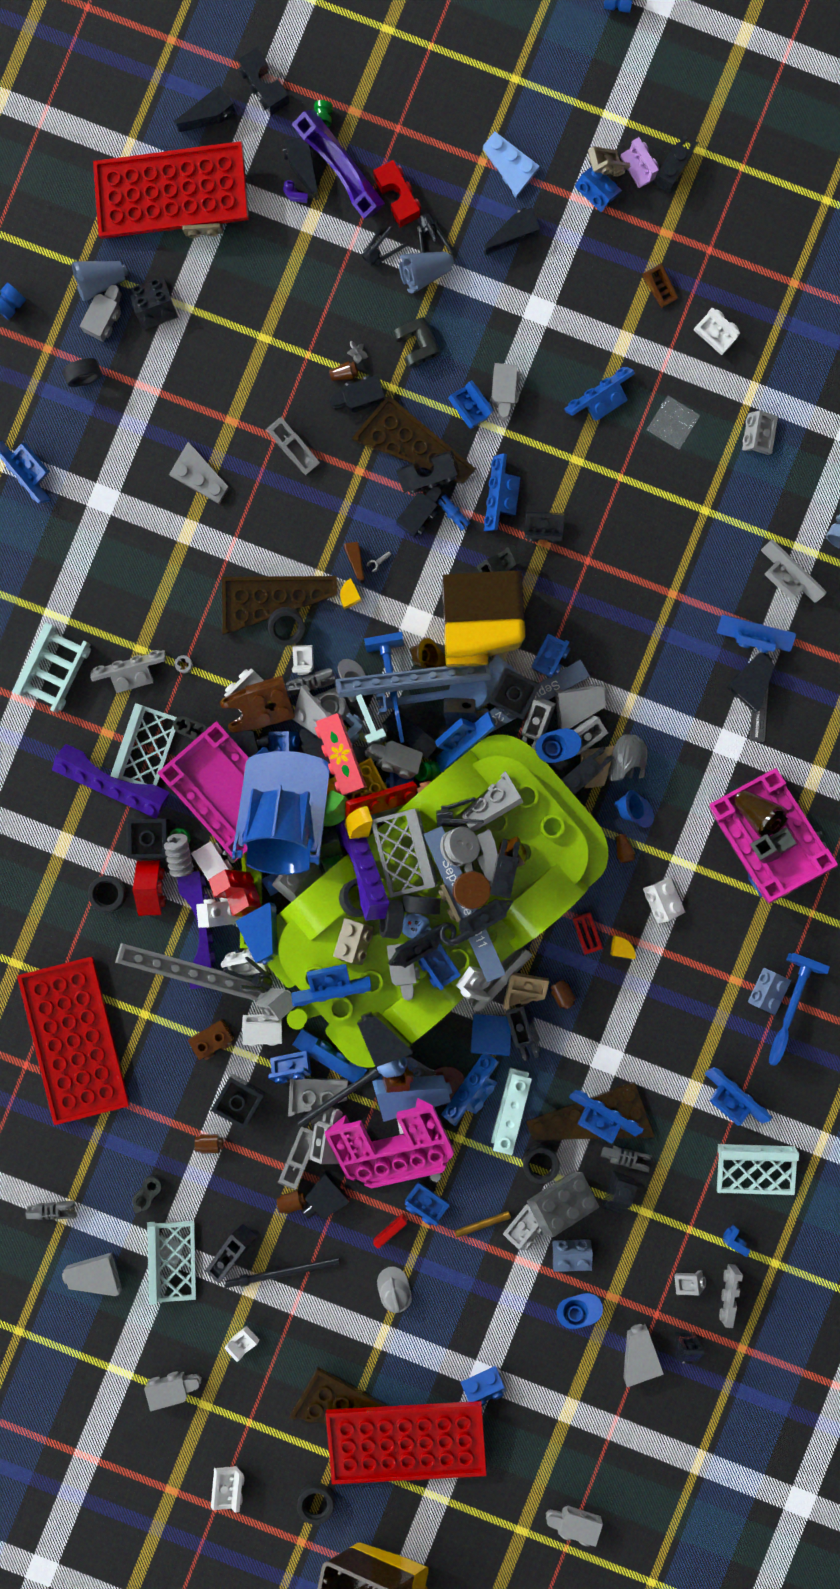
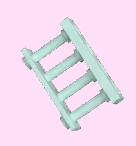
M45 623L12 692L23 697L24 694H32L52 704L50 710L58 713L65 706L66 700L64 699L84 658L87 659L90 654L91 648L89 647L91 644L83 641L80 646L57 635L55 632L56 628ZM54 641L77 652L73 663L48 652L47 647L49 643ZM41 659H47L68 669L69 672L65 680L41 670L39 666ZM33 676H38L61 687L57 696L53 697L31 686L30 682Z
M512 1067L509 1069L491 1143H494L493 1151L508 1155L513 1154L532 1080L528 1078L529 1072Z

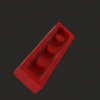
M412 781L346 801L345 818L353 811L368 806L370 815L405 805L416 796L417 785Z

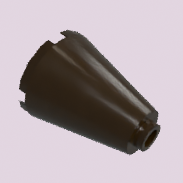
M747 790L739 792L735 797V806L760 838L766 834L768 836L774 835L785 826L788 820L786 813L789 814L785 807Z

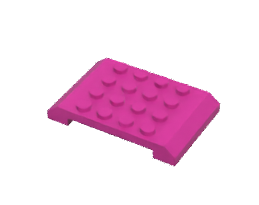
M216 721L159 770L157 774L232 857L245 765L248 756ZM244 844V847L238 846V850H243V854L247 851L246 844Z
M777 768L709 804L713 817L763 898L769 904L838 867V863L829 849L825 848L786 787V782ZM741 791H750L785 807L789 814L786 813L788 820L783 829L787 827L798 845L781 854L782 857L769 863H762L750 845L760 837L735 806V797Z

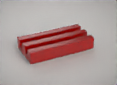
M588 912L573 917L572 921L584 955L603 949L591 913ZM588 917L594 938L597 943L596 947H594L584 918ZM579 920H581L588 944L590 946V949L588 950L586 948L581 930L577 922Z
M403 1213L374 1238L373 1244L377 1249L407 1224V1218Z

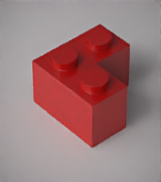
M160 860L136 861L133 894L138 916L161 915L162 907L166 905L165 895H162L163 883L161 882V880L165 879L164 868H161Z
M224 869L208 879L213 896L227 898L232 916L243 917L262 907L251 872Z

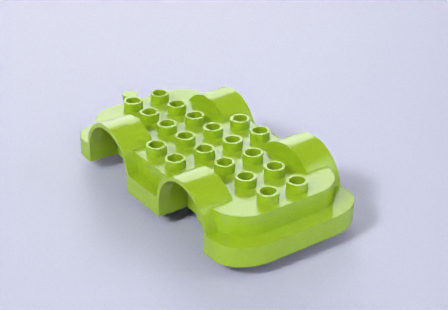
M492 735L481 740L397 812L400 813L419 808L424 831L427 833L441 827L437 826L436 810H441V806L473 797L476 800L482 798L489 791L488 788L492 784L495 785L506 771L523 803L474 831L475 835H478L490 829L497 853L503 839L509 840L517 836L527 852L525 864L516 869L511 897L505 898L490 895L486 903L488 904L494 899L513 900L506 914L507 917L486 928L500 962L504 961L515 950L532 941L567 912L585 894L588 887L601 877L608 862L606 838L596 820L549 765L538 757L536 751L520 739L508 735ZM475 801L449 809V812L453 811V819H464L462 814ZM406 815L399 817L395 825L403 830L408 824ZM385 822L378 830L385 835L391 825ZM393 827L388 837L398 842L403 832ZM443 827L445 833L455 829V827ZM374 833L367 838L388 900H399L403 904L404 895L441 898L438 891L441 890L440 885L444 884V881L431 851L430 854L438 886L391 898ZM405 834L400 844L410 849L413 844L412 838ZM386 839L382 845L383 850L391 854L395 844ZM398 846L393 856L403 861L407 851ZM481 849L479 850L478 856L482 855ZM348 854L277 915L278 955L274 956V960L268 963L267 966L287 988L296 985L301 991L310 989L307 972L346 964L350 980L370 977L372 988L370 991L363 994L347 995L343 998L328 999L324 1002L309 1003L305 1006H296L287 1016L288 1025L292 1029L297 1030L303 1028L309 1018L322 1015L329 1023L325 1030L327 1036L343 1055L357 1066L370 1068L375 1067L357 1024L361 1015L370 1011L372 1013L379 1012L412 1044L436 1025L464 998L456 984L469 966L481 967L469 939L456 946H447L440 939V943L461 973V976L445 985L443 990H440L438 986L435 988L430 982L429 977L431 975L427 970L423 971L418 961L414 962V967H419L420 979H416L417 984H413V999L409 1001L404 1000L401 986L394 985L391 980L387 946L404 944L411 939L402 932L398 939L382 938L379 929L380 919L366 921L364 916L353 917L343 911L339 903L340 890L344 884L356 878L354 866ZM410 854L405 864L415 868L418 860L417 857ZM391 859L388 863V869L396 873L400 863ZM475 859L473 861L475 872L481 873L483 875V872L477 860ZM464 865L459 866L462 873H464ZM403 866L398 876L408 881L413 871ZM415 873L410 883L417 887L424 885L422 877ZM396 878L393 882L394 892L402 891L406 883ZM354 886L348 892V900L354 908L362 909L359 888ZM441 899L439 915L421 914L429 919V927L431 929L441 923L450 922L456 927V936L461 934L458 926L459 922L457 923L455 919L451 920L447 909L450 908L447 901L443 902ZM344 918L374 927L373 937L367 949V957L362 965L352 964L333 957ZM449 929L445 930V936L447 938H450L451 931Z

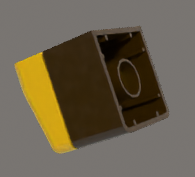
M522 571L443 574L442 604L446 667L488 664V657L517 650L525 639Z
M356 1543L322 1565L317 1589H427L425 1585L428 1567L406 1557L364 1543Z

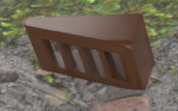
M662 263L642 274L661 308L678 299ZM658 273L659 276L653 279L651 275ZM661 279L662 283L656 286L655 282ZM665 286L667 289L660 293L658 289ZM670 293L671 296L663 300L662 296Z
M358 542L345 543L344 548L357 579L360 583H364L360 544Z

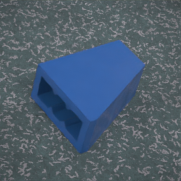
M267 903L235 921L255 963H263V965L274 960L273 957L278 955L276 906L274 903Z

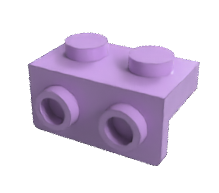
M638 137L632 141L630 149L622 153L620 158L623 162L630 163L631 167L628 168V171L637 186L641 188L656 178L659 166L657 161L651 158L646 143L642 142Z

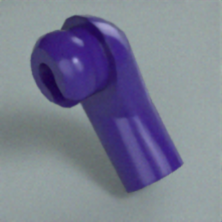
M285 181L283 190L290 201L308 203V193L298 192L293 181Z

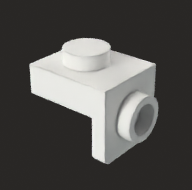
M313 645L293 646V673L307 675L309 672H312L314 668Z
M246 1326L231 1338L225 1349L238 1362L246 1352L257 1345L259 1339Z

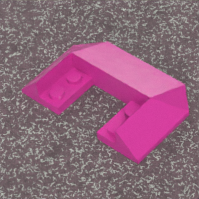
M417 1098L415 1108L397 1112L396 1118L404 1134L371 1141L362 1121L350 1123L346 1115L332 1125L324 1134L346 1178L352 1181L357 1179L364 1182V1186L376 1188L443 1173L446 1164L454 1154V1149L434 1106Z

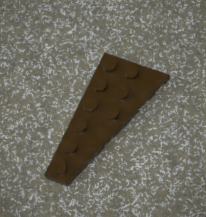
M389 395L351 438L352 441L407 463L417 462L418 467L430 472L434 471L432 458L435 455L453 450ZM453 450L460 470L453 481L464 485L476 471V468Z
M337 576L222 577V634L225 635L268 620L275 610L282 607H290L297 610L337 596Z
M635 1082L590 1097L594 1101L598 1100L604 1103L608 1109L618 1111L625 1119L637 1122L639 1127L643 1128L642 1133L636 1137L620 1128L616 1138L654 1137ZM577 1102L526 1121L533 1140L602 1138L578 1125L585 1107Z
M317 1367L290 1413L289 1419L296 1420L298 1418L304 1419L309 1423L319 1422L326 1425V1410L384 1407L388 1405Z

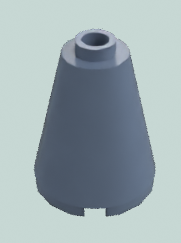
M447 252L409 253L399 257L402 259V262L399 263L400 275L403 283L408 284L409 289L407 290L410 293L419 291L452 270L454 265L452 255Z
M76 261L72 263L74 279L77 281V289L82 301L89 300L95 297V295L106 291L111 285H117L125 281V276H128L125 264L121 265L120 261Z

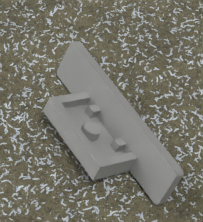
M770 540L761 549L774 563L765 575L791 601L801 591L815 603L827 593L774 540Z
M154 650L148 655H137L130 660H119L109 666L95 667L91 671L90 678L92 681L111 677L116 693L153 683V677L149 665L166 661L165 650Z

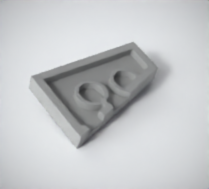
M188 442L169 475L220 504L229 487Z
M304 685L300 689L294 711L295 718L293 720L317 735L315 727H317L316 721L329 717L332 714L322 708L320 705L321 701L317 697L314 698L309 692L310 688Z
M506 771L495 785L492 784L488 788L489 791L482 798H478L462 814L464 819L484 820L482 824H467L468 828L473 832L523 803Z
M306 1077L302 1080L290 1079L288 1116L317 1108L348 1087V1080ZM345 1097L339 1102L346 1101L347 1097Z
M728 1264L727 1270H724V1282H726L725 1289H722L721 1295L724 1304L719 1314L720 1320H722V1323L727 1328H733L737 1310V1303L734 1300L735 1297H739L740 1288L738 1281H742L743 1278L740 1270L733 1264Z

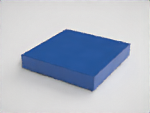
M473 1014L471 1053L509 1056L511 1029L507 1016Z

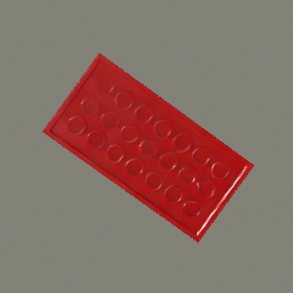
M242 141L93 161L98 236L100 239L183 229L182 226L222 224L249 220Z
M93 956L17 975L53 1124L57 1125L130 1106Z
M481 1401L326 1410L332 1484L486 1476Z

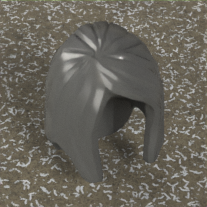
M622 735L616 741L612 752L614 759L611 761L608 770L610 780L620 781L624 779L626 773L628 778H632L634 767L641 769L639 778H644L648 758L647 746L636 735Z

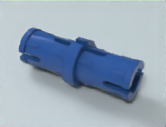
M446 494L443 495L441 498L446 504L441 499L437 501V504L448 514L447 517L451 518L460 530L463 531L466 527L461 521L466 526L470 524V521L465 518L459 511L460 508L456 507Z

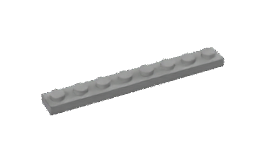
M120 944L115 963L257 1001V997L262 994L259 991L241 989L240 985H254L252 982L223 971L130 945Z

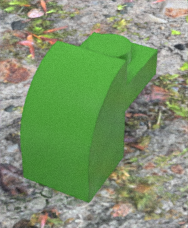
M332 790L326 799L324 826H334L345 819L346 801L348 799Z

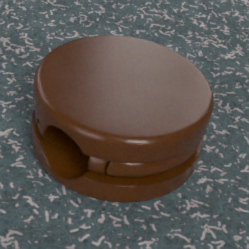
M464 872L453 883L452 893L455 901L467 909L482 907L487 903L491 895V886L488 879L478 872Z

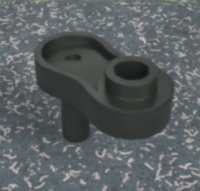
M149 1175L145 1178L141 1189L135 1193L132 1199L134 1212L145 1211L151 1206L153 1198L161 1191L163 1181L159 1176Z

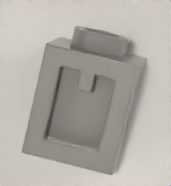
M698 1270L695 1274L676 1273L674 1275L677 1295H700L706 1287V1279L703 1277L702 1271Z

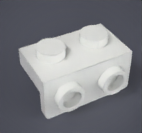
M711 308L708 314L694 328V331L721 355L740 335L738 327L732 322L729 323L724 318L723 313L714 308Z
M671 877L643 888L657 923L670 921L685 913Z
M245 949L240 953H228L221 962L222 968L228 967V970L245 976L260 973L245 959L248 956L254 961L249 949ZM257 963L265 971L269 968L267 964Z
M237 1466L214 1468L211 1508L213 1510L232 1508L235 1513L239 1512L243 1501L241 1488L244 1485V1475Z

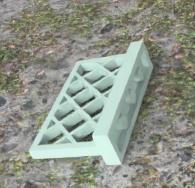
M362 695L356 696L371 732L365 735L368 745L371 746L372 743L379 744L388 740L383 728L376 731Z
M135 703L111 777L130 783L146 784L141 776L152 771L155 777L153 785L157 786L160 776L157 773L155 775L153 770L158 768L159 771L163 768L175 733L174 727L164 732L160 721L166 718L175 720L177 717ZM145 711L153 713L157 721L146 726L143 720ZM156 715L162 716L163 718L158 720ZM142 722L144 727L139 729ZM158 723L163 733L152 738L147 727ZM146 729L150 739L140 744L136 737L137 733ZM171 731L169 738H167L166 733ZM164 735L167 740L166 747L158 750L154 739ZM135 739H136L138 745L135 746V747H133L134 742H135ZM152 741L156 751L146 756L141 745ZM140 747L144 757L134 762L130 755L131 751ZM162 750H164L163 756L160 754ZM158 753L161 759L160 765L152 768L147 758ZM130 758L132 763L127 765L128 760ZM146 759L150 769L140 774L135 763ZM131 765L134 766L138 774L133 778L123 776L125 768Z
M718 1144V1193L795 1195L797 1161H799V1153L795 1146ZM723 1160H732L735 1165L727 1171L723 1167ZM745 1161H752L755 1165L746 1172L741 1165ZM765 1161H771L774 1166L765 1172L760 1165ZM784 1162H791V1168L786 1172L779 1167ZM739 1167L745 1174L736 1181L731 1173ZM758 1168L763 1175L755 1181L750 1174ZM778 1169L783 1175L774 1181L769 1175ZM728 1176L734 1181L730 1187H722V1181ZM748 1177L753 1184L748 1188H743L740 1183ZM765 1178H768L773 1183L768 1188H762L759 1185ZM787 1178L790 1181V1189H781L778 1184Z
M194 1221L147 1222L149 1305H156L157 1302L196 1300ZM190 1226V1234L185 1239L177 1233L182 1227ZM159 1228H168L173 1233L164 1240L159 1235ZM174 1235L183 1241L176 1249L168 1244ZM184 1244L191 1249V1253L186 1258L178 1253ZM165 1245L173 1251L166 1260L160 1255V1250ZM175 1254L183 1260L176 1269L168 1263ZM185 1263L191 1268V1272L186 1278L178 1272ZM165 1265L173 1270L167 1279L160 1274V1270ZM175 1274L183 1279L177 1288L168 1282ZM187 1283L192 1288V1294L183 1295L178 1290ZM166 1284L174 1290L169 1296L161 1297L160 1290Z

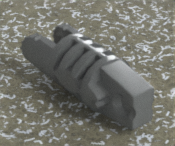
M328 668L317 671L315 674L310 673L309 675H304V677L300 676L286 683V687L291 696L299 694L301 686L307 685L310 691H312L313 689L317 690L318 687L323 688L336 682V679L333 676V670Z
M613 1146V1149L603 1147L601 1157L611 1159L610 1163L649 1173V1167L636 1163V1160L638 1158L650 1161L651 1155Z
M75 1201L38 1203L28 1206L25 1212L27 1219L55 1220L77 1217L76 1210H71L75 1206Z

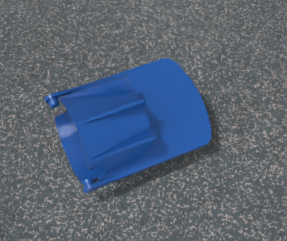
M292 751L267 752L248 758L245 765L232 860L242 858L243 850H238V846L244 847V844H246L247 866L261 872L292 875L310 870V862L316 863V865L320 864L330 773L327 761L320 757Z

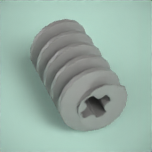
M172 834L167 838L168 842L164 844L165 854L168 856L167 862L169 863L170 875L173 877L190 875L194 869L188 838L184 834Z

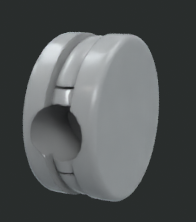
M457 827L443 835L440 849L444 859L449 864L463 866L477 858L480 845L477 836L472 830L466 827Z

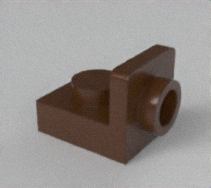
M408 1065L400 1076L390 1078L383 1076L382 1080L386 1093L410 1090V1083L413 1082V1073L409 1071Z

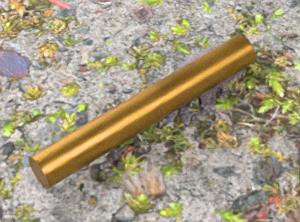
M507 1211L454 1230L455 1235L458 1238L511 1219L510 1213Z

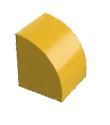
M351 578L344 583L340 592L341 603L345 610L362 602Z
M368 806L353 811L346 818L345 827L350 839L369 837L373 820Z
M613 935L610 954L612 956L635 959L636 955L632 944L620 936Z

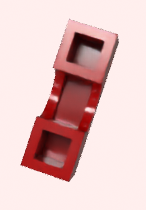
M394 160L374 169V180L381 193L395 191L400 195L397 201L391 203V212L399 227L418 219L422 208L418 199H414L411 194L413 190L408 181L405 183L402 177L404 173L401 166L396 165Z

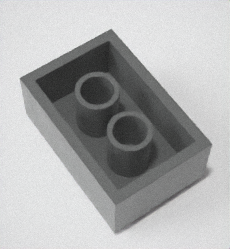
M571 1172L527 1200L543 1235L555 1237L599 1208L582 1172Z

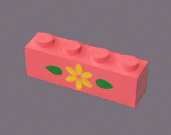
M336 713L316 721L317 727H315L318 738H322L324 743L321 747L325 757H329L330 764H328L331 774H335L337 792L347 796L366 789L367 786L342 716Z

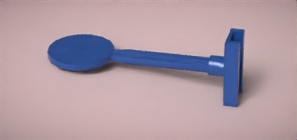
M402 632L364 638L366 652L380 651L386 673H393L391 648L404 646ZM397 691L389 692L395 710L400 743H404L398 710Z
M789 953L786 959L800 966V970L783 1020V1027L778 1032L771 1047L769 1063L773 1066L779 1063L784 1054L789 1036L788 1028L793 1021L807 978L810 977L811 971L828 974L830 966L796 953Z

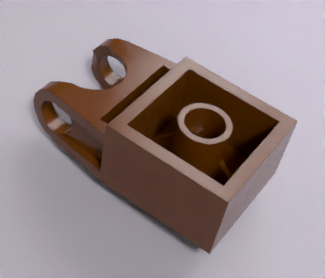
M283 676L245 686L246 688L230 694L220 701L221 708H237L242 712L239 718L228 724L230 732L259 729L295 718Z

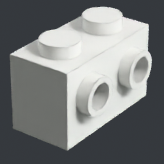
M212 841L191 853L207 880L224 869H233L228 859L224 861L220 855L223 851L218 843L214 844Z
M220 898V902H216L215 899H206L203 904H196L199 928L236 924L235 921L241 918L239 916H232L227 898Z
M243 1015V1045L256 1046L258 1044H267L274 1046L282 1044V1020L267 1019L265 1015Z

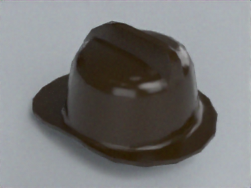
M423 638L419 644L410 648L412 661L416 667L427 669L446 666L445 655L431 638Z

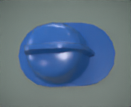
M568 728L548 732L538 738L535 745L536 753L542 761L547 763H556L570 759L580 751L581 738L578 733Z
M629 790L625 796L615 802L614 805L622 819L634 821L644 828L652 825L654 820L653 809L650 803L636 791Z
M590 1293L562 1300L557 1308L559 1322L568 1329H578L592 1325L601 1318L603 1313V1305L600 1299Z

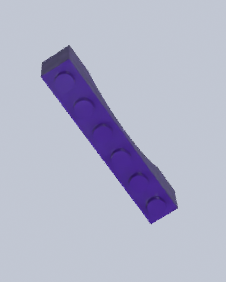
M304 111L292 123L293 127L302 139L313 147L332 167L346 188L351 203L362 218L373 217L385 205L384 201L316 111Z
M65 744L55 756L53 771L157 819L166 806L170 792L153 784H135L111 777L94 766L83 751L68 744Z
M345 818L336 825L335 830L340 845L347 850L353 863L358 882L360 905L365 920L385 919L389 901L366 837L350 839L345 827Z
M202 871L177 877L179 894L192 908L197 924L196 904H203L204 900L209 899L208 893L205 894L204 886H207V879L202 874ZM198 927L199 944L193 963L214 969L213 962H216L215 951L211 949V943H214L213 932H209V927ZM190 983V989L205 988Z

